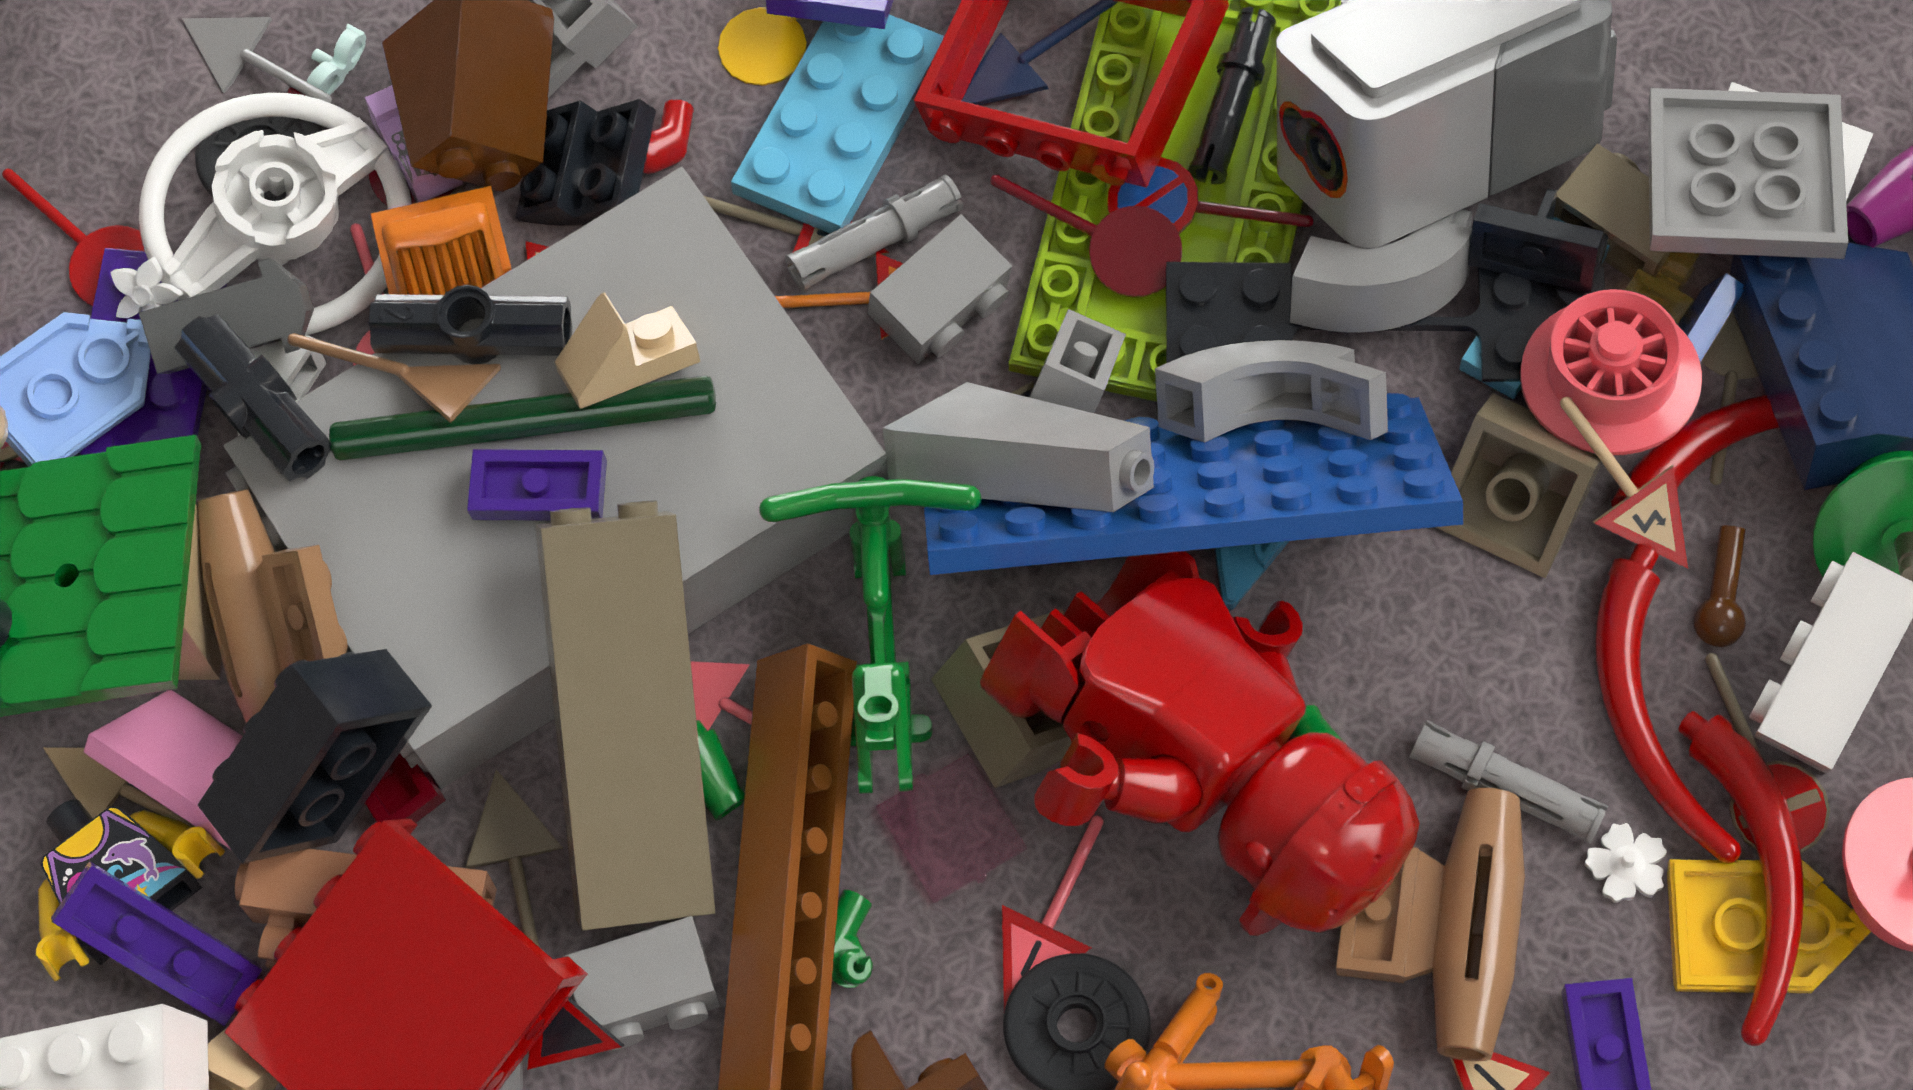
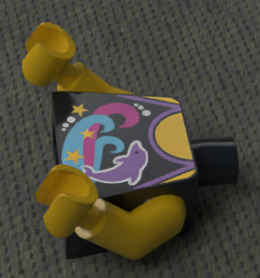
M72 799L62 803L50 813L46 820L48 827L61 843L45 854L40 861V865L47 878L38 889L39 934L41 941L36 948V956L54 982L61 979L59 970L66 962L76 959L81 967L89 963V958L83 949L99 965H102L111 958L57 926L51 920L52 915L89 861L173 911L202 889V886L196 879H200L204 875L199 869L203 858L211 853H217L221 857L225 853L224 848L202 827H190L182 821L146 810L135 812L129 816L120 807L113 805L95 818H92L79 800Z

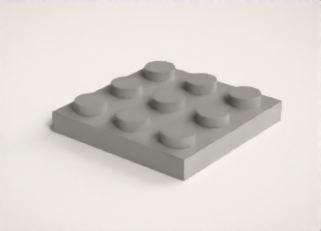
M1650 89L1648 101L1650 251L1845 258L1848 246L1841 95Z

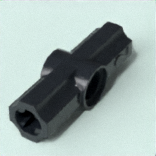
M471 285L457 286L444 295L376 294L375 300L370 305L368 322L371 336L370 344L375 353L454 354L462 362L473 365L487 363L496 358L497 355L559 356L571 338L573 330L571 303L568 296H489L481 288ZM471 319H484L480 326L472 331H459L461 326Z
M218 314L205 318L198 316L182 329L181 338L174 347L177 353L211 391L209 396L232 426L245 440L251 437L280 474H283L289 482L302 477L308 479L325 466L326 458L331 451V442L296 403L297 397L263 355H259L256 358L240 336Z

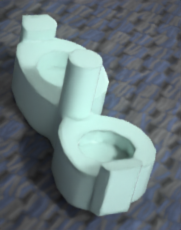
M347 24L346 30L343 31L334 48V57L319 49H315L311 58L320 63V65L313 70L307 82L331 95L343 83L345 76L358 62L366 44L365 33Z

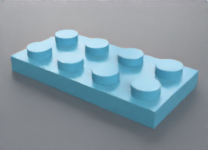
M889 15L885 29L823 21L731 181L733 194L828 233H832L850 224L916 105L914 98L944 36L892 15Z

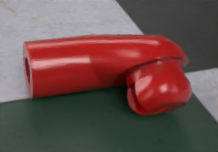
M669 100L665 102L661 126L651 133L643 173H657L684 159L688 148L694 108L690 103L683 100Z

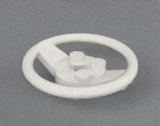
M290 93L250 94L218 103L200 112L178 128L163 144L152 161L142 187L139 203V226L148 259L155 256L162 267V283L173 285L184 293L177 299L180 301L222 288L256 259L261 261L271 258L282 266L289 260L297 259L317 249L332 232L333 226L338 221V196L373 170H376L382 182L388 209L412 204L406 178L398 162L393 159L388 146L359 117L357 118L352 113L334 104L304 95ZM264 117L301 119L328 128L327 130L307 136L294 132V138L280 134L264 136V131L260 130L233 141L217 159L216 173L212 183L213 203L205 210L175 254H173L169 246L164 223L166 193L175 171L183 159L200 142L227 126L241 121ZM270 191L275 196H279L286 192V198L280 201H270L264 199V193ZM380 254L371 269L355 286L340 297L314 308L305 334L310 335L340 325L366 309L375 300L376 294L383 293L387 288Z

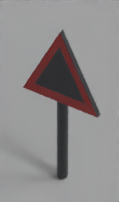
M569 998L529 1050L527 1070L620 1048L625 1045Z

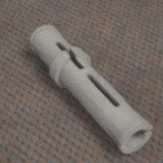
M944 174L926 184V186L901 198L895 194L885 199L883 207L873 211V213L826 235L805 248L803 247L786 255L785 262L791 265L787 267L796 285L804 291L824 278L875 254L890 244L900 240L908 243L918 237L919 230L943 217L945 218L954 212L962 210L963 202L959 199L961 198L960 192L953 180Z
M1429 720L1426 721L1409 758L1430 767L1432 766L1463 782L1461 788L1467 791L1475 788H1497L1512 792L1520 798V808L1522 811L1549 824L1556 825L1591 844L1605 816L1608 805L1583 796L1552 779L1493 752L1495 746L1485 741L1480 746L1448 732V730L1433 724Z

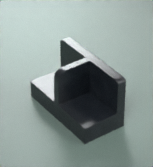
M1547 188L1537 216L1480 203L1473 219L1468 265L1591 293L1607 248L1608 235L1604 231L1553 220L1557 190Z

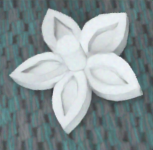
M155 256L144 262L137 271L131 268L111 271L115 286L126 295L119 303L116 317L130 318L140 311L173 303L184 294L173 285L160 283L163 278V272Z

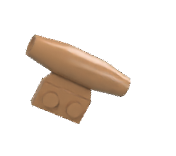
M243 489L197 500L202 581L227 681L247 723L251 717L262 709L276 688L274 683L277 676L286 667L299 660L314 661L338 657L347 653L348 644L346 635L338 623L331 594L332 577L327 564L323 561L320 545L275 552L249 489Z
M1475 788L1469 790L1464 800L1445 866L1420 851L1419 848L1413 847L1388 889L1374 903H1371L1361 913L1341 926L1336 964L1338 976L1404 983V981L1433 972L1437 1052L1449 1058L1464 1061H1487L1492 1058L1514 982L1525 883L1520 798L1512 792L1497 788Z

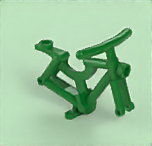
M868 476L857 482L831 483L773 495L763 499L760 503L759 514L763 520L768 522H779L837 509L856 508L857 522L851 526L849 535L854 560L855 579L862 578L863 601L867 609L870 664H857L852 673L854 718L852 720L851 746H856L859 794L873 793V751L894 750V744H896L899 791H913L912 743L924 742L930 739L933 733L932 721L928 716L924 714H911L909 663L896 662L889 549L893 576H906V562L901 528L895 520L890 519L889 508L890 506H915L960 511L974 510L981 503V493L975 486L913 479L886 480L878 476Z

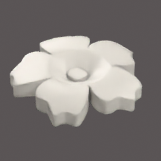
M1613 823L1609 833L1602 836L1601 844L1604 849H1588L1587 859L1584 864L1591 871L1595 880L1600 881L1607 878L1602 895L1611 899L1614 903L1621 902L1622 900H1633L1636 889L1642 895L1652 898L1657 891L1662 890L1664 884L1661 878L1664 871L1660 866L1654 865L1660 862L1667 853V850L1662 845L1661 838H1651L1646 833H1642L1634 843L1633 833L1629 824L1617 825Z

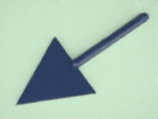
M1098 1L1021 54L1000 33L979 64L962 101L983 105L1049 89L1047 84L1028 63L1117 4L1118 1Z

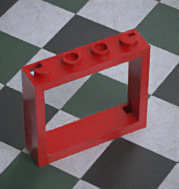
M961 0L914 98V102L928 131L942 141L958 143L962 140L982 145L990 152L1002 157H1012L1014 154L1036 159L1046 167L1056 171H1067L1071 168L1091 173L1101 181L1111 185L1120 186L1126 182L1147 188L1228 10V0H1115L1185 17L1128 143L962 101L1009 0Z

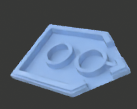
M63 312L0 356V406L5 410L9 434L6 442L28 467L38 461L73 457L144 406L151 351L141 320L128 319L127 323L90 319V315Z

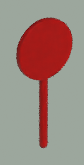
M7 168L3 170L2 176L9 184L78 244L70 259L69 277L77 295L93 307L105 248L145 251L140 231L128 226L114 225L100 228L89 235H85L12 169Z

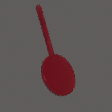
M993 175L990 178L992 186L1091 236L1089 256L1092 269L1104 286L1119 295L1138 298L1150 296L1166 287V262H1181L1182 242L1179 233L1173 223L1157 210L1145 206L1122 207L1111 212L1098 225H1095L1000 175Z

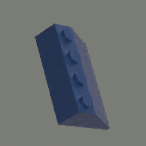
M1848 243L1844 259L1734 254L1729 275L1744 285V292L1734 306L1733 312L1804 490L1840 484L1856 467L1875 456L1893 451H1913V264L1908 253Z

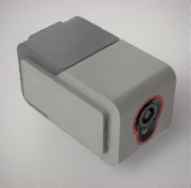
M1341 0L1340 6L1288 27L1276 39L1277 174L1286 185L1345 241L1361 248H1375L1488 198V194L1495 195L1591 151L1602 140L1604 111L1612 105L1617 37L1611 28L1612 3L1609 0Z

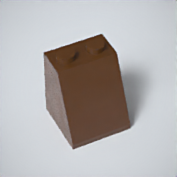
M433 0L382 41L411 167L439 174L444 178H454L483 187L491 186L492 191L504 192L515 187L524 176L543 163L554 16L551 8L527 0Z

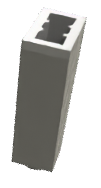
M969 382L960 385L883 427L888 480L913 479L969 484L975 486L980 491L981 499L1115 512L1154 488V460L1151 453L1150 427Z

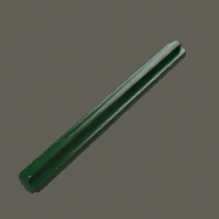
M703 375L648 382L582 409L579 408L569 392L467 405L451 423L436 410L340 421L330 425L329 441L332 444L331 451L335 458L338 460H348L711 414L716 409V393L711 377Z

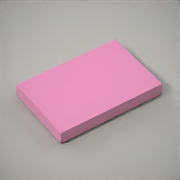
M173 690L160 694L88 735L83 751L85 754L195 827L204 828L216 841L231 850L198 807V803L214 781L212 779L214 771L223 761L230 757L242 739V735Z

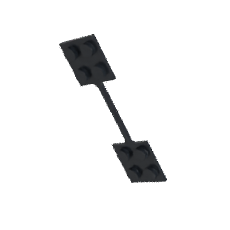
M1166 262V363L1185 355L1214 347L1255 341L1293 340L1294 335L1301 329L1322 330L1290 323L1292 295L1291 263ZM1604 266L1599 268L1591 293L1605 290ZM1478 267L1479 307L1473 314L1465 317H1425L1408 325L1382 331H1471L1478 337L1481 345L1482 382H1521L1522 357L1525 347L1535 330L1551 315L1589 293Z

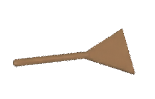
M296 333L290 334L287 339L291 346L395 374L450 423L501 370L500 364L408 367V365Z

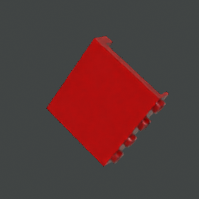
M412 819L383 820V822H376L359 837L353 848V853L357 856L343 875L338 874L331 878L317 893L313 901V905L317 909L306 924L291 931L280 942L274 952V958L278 961L264 980L259 979L240 995L234 1006L238 1014L224 1033L287 1090H499L588 973L568 956L552 959L411 835L417 827V824Z

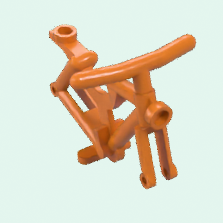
M1204 973L1197 978L1194 989L1148 1054L1134 1039H1127L1110 1053L1104 1065L1105 1069L1119 1081L1114 1090H1223L1295 1087L1294 1090H1387L1394 1061L1392 1055L1384 1046L1376 1045L1365 1053L1359 1076L1354 1080L1351 1078V1066L1347 1058L1336 1048L1328 1045L1309 1048L1301 1054L1299 1060L1183 1063L1206 1028L1212 1025L1216 1019V1002L1221 996L1223 982L1215 974Z

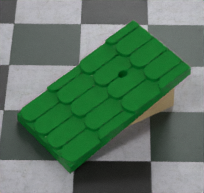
M196 435L106 447V452L38 461L30 467L0 471V599L8 604L12 612V625L8 634L9 637L5 644L0 647V717L174 690L178 688V680H220L222 657L202 581L198 510L195 504L201 443Z

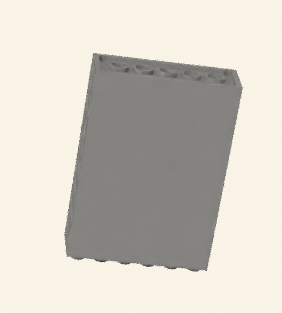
M683 166L481 289L487 292L489 296H568L571 303L572 335L596 298L604 292L625 324L646 314L655 313L673 306L697 343L700 362L651 382L703 375L711 377L716 393V409L711 414L348 460H338L330 451L326 458L325 466L308 479L302 477L290 482L283 474H280L251 437L245 440L239 435L223 445L236 465L225 473L236 491L249 489L275 552L320 545L323 561L327 564L331 573V594L338 623L347 638V653L354 652L356 654L387 649L431 703V709L400 753L407 760L411 768L418 764L425 772L429 771L441 789L555 718L535 525L548 524L551 521L472 520L467 511L473 449L603 450L607 459L603 518L618 516L617 504L651 500L657 501L658 512L669 511L676 514L688 634L849 533L851 526L857 522L856 508L837 509L779 522H768L763 520L759 514V506L763 499L773 495L831 483L857 482L868 476H878L888 480L886 452ZM471 319L465 322L459 331H472L479 327L484 319ZM372 354L406 364L408 367L473 365L462 362L454 354ZM497 355L496 358L483 364H500L501 370L468 405L569 393L568 388L557 372L555 361L558 356ZM359 364L354 365L296 401L328 439L330 425L335 422L435 410L395 374Z

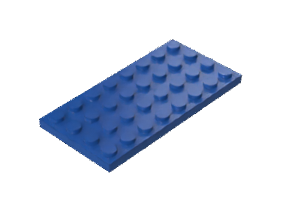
M1388 393V432L1372 440L1309 421L1270 420L1235 428L1204 443L1160 428L1159 422L1150 417L1125 420L1127 422L1150 427L1151 453L1154 460V488L1115 512L981 499V503L974 510L960 511L924 507L929 571L930 575L1464 525L1463 499L1419 397L1410 398L1404 394Z

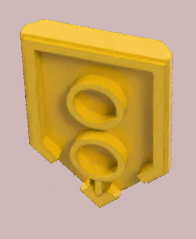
M1669 859L1667 883L1673 985L1675 991L1754 993L1762 963L1766 932V898L1760 860H1736L1733 863H1724L1720 860ZM1802 861L1804 882L1802 930L1797 958L1787 993H1812L1871 933L1860 920L1855 910L1850 908L1823 883L1825 879L1804 861Z

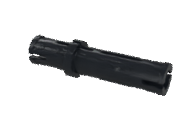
M1254 7L1242 8L1238 14V22L1229 50L1220 55L1216 67L1220 77L1193 160L1188 167L1192 177L1201 182H1206L1209 170L1213 171L1211 184L1218 185L1226 181L1227 169L1253 89L1262 83L1266 71L1262 61L1277 21L1272 14L1265 10L1259 9L1256 22L1254 23L1251 21Z

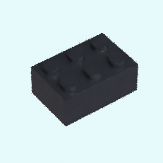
M387 649L356 654L348 652L338 657L314 661L299 660L286 667L277 676L274 683L276 688L262 709L245 724L243 729L244 736L230 757L216 768L212 775L214 781L198 803V807L242 864L338 842L432 707L431 703Z

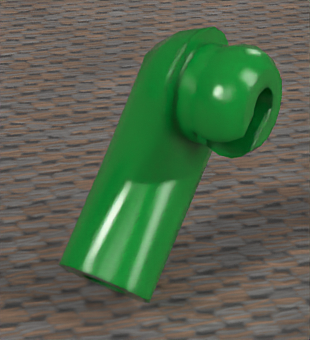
M844 889L838 898L832 980L844 988H855L865 983L873 971L872 959L870 956H866L857 936L862 923L872 907V903L862 895L848 889Z

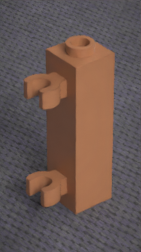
M306 849L240 864L235 880V898L237 901H240L239 906L252 922L267 924L263 930L258 950V958L266 960L265 966L267 968H273L278 961L274 958V952L280 942L297 927H303L317 908L313 905V901L320 889L338 874L343 875L357 856L356 854ZM447 866L489 904L494 906L497 888L487 871Z

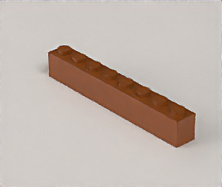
M809 643L757 660L718 1090H823L854 707L852 673L856 668L857 661Z

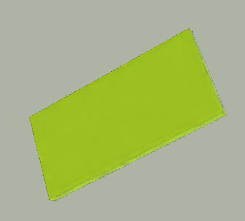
M1228 0V10L1161 157L1176 161L1188 170L1220 77L1216 67L1220 55L1229 50L1238 22L1239 11L1242 8L1254 7L1251 21L1255 23L1259 9L1265 10L1272 14L1277 21L1262 61L1266 71L1262 83L1253 89L1227 169L1226 181L1218 185L1211 184L1213 175L1211 170L1208 172L1205 183L1194 177L1193 179L1198 187V201L1301 214L1303 200L1277 174L1276 39L1288 27L1340 6L1341 0ZM1119 1L1100 14L1071 129L1128 143L1185 17ZM1069 168L1067 171H1059L1051 202L1098 225L1109 214L1108 191L1111 184L1101 181L1091 173ZM1196 213L1192 223L1179 234L1182 242L1181 262L1289 263L1298 226ZM1047 215L1009 360V371L1035 377L1039 376L1068 309L1126 334L1105 391L1157 402L1155 368L1166 364V287L1150 296L1138 298L1122 296L1109 290L1100 282L1091 266L1089 247L1092 237Z

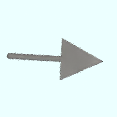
M272 18L182 19L223 93L230 88L245 63L248 62L308 97L331 103L332 98L329 94L253 52Z

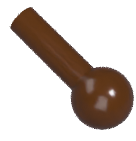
M1720 526L1710 599L1700 604L1693 618L1694 629L1699 638L1715 647H1727L1736 643L1742 637L1746 627L1745 614L1736 603L1746 529L1737 526Z

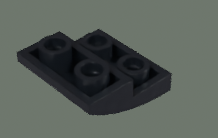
M637 99L600 111H596L581 100L547 110L543 163L523 177L515 219L520 222L544 225H586L639 193L656 109L643 100Z

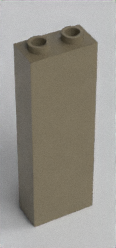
M656 500L617 504L618 516L592 519L590 507L550 511L551 523L535 525L575 920L582 931L715 914L676 514L672 512H658Z

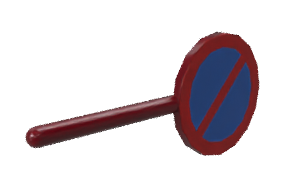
M1163 157L1160 158L1147 188L1125 182L1120 186L1111 185L1108 191L1109 214L1127 206L1149 207L1165 215L1176 227L1179 234L1192 223L1196 213L1301 227H1311L1314 223L1313 217L1305 214L1198 201V187L1191 173L1178 162Z

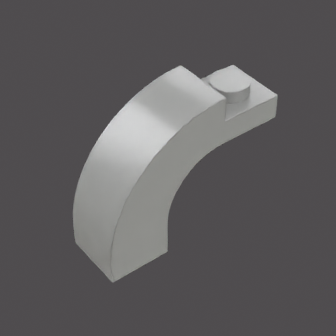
M1462 209L1414 231L1401 240L1375 248H1361L1351 244L1310 236L1292 277L1290 323L1336 332H1374L1408 325L1435 313L1458 294L1469 276L1470 265H1468L1472 234V211Z
M1295 340L1244 342L1198 351L1155 368L1159 427L1204 443L1235 428L1270 420L1314 422L1368 440L1388 432L1386 372L1355 363L1354 349L1327 343Z

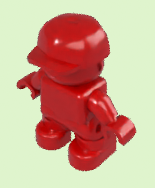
M1186 551L1128 556L1111 587L1097 604L1080 591L1074 596L1064 615L1055 608L1049 613L1041 628L1022 611L1014 615L980 680L981 688L1012 716L1026 718L1041 710L1047 717L1063 724L1064 731L1072 741L1060 762L1061 768L1047 772L1035 793L1034 802L1039 814L1051 822L1064 826L1082 825L1090 821L1104 800L1106 808L1110 811L1154 824L1167 822L1174 829L1189 833L1196 830L1225 805L1228 806L1222 817L1217 837L1220 855L1226 865L1246 878L1255 889L1249 899L1250 904L1239 919L1240 927L1249 935L1259 936L1273 930L1281 923L1294 929L1318 933L1346 924L1371 903H1374L1388 889L1416 842L1420 822L1413 800L1399 779L1382 760L1373 761L1368 764L1345 742L1329 733L1309 732L1287 742L1306 710L1305 701L1299 693L1287 659L1303 632V623L1299 613L1290 603L1277 601L1269 609L1258 631L1252 627L1248 618L1238 616L1232 618L1215 585L1199 577L1196 561Z

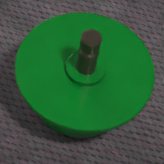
M1893 451L1868 459L1856 467L1825 499L1818 512L1813 529V551L1822 577H1824L1832 561L1845 566L1849 557L1854 552L1913 582V451Z

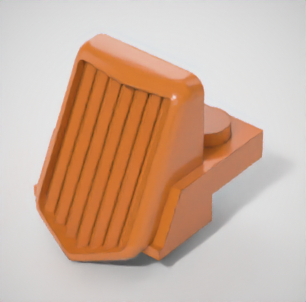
M491 186L370 214L389 294L444 295L457 286L471 285L482 288L512 270Z

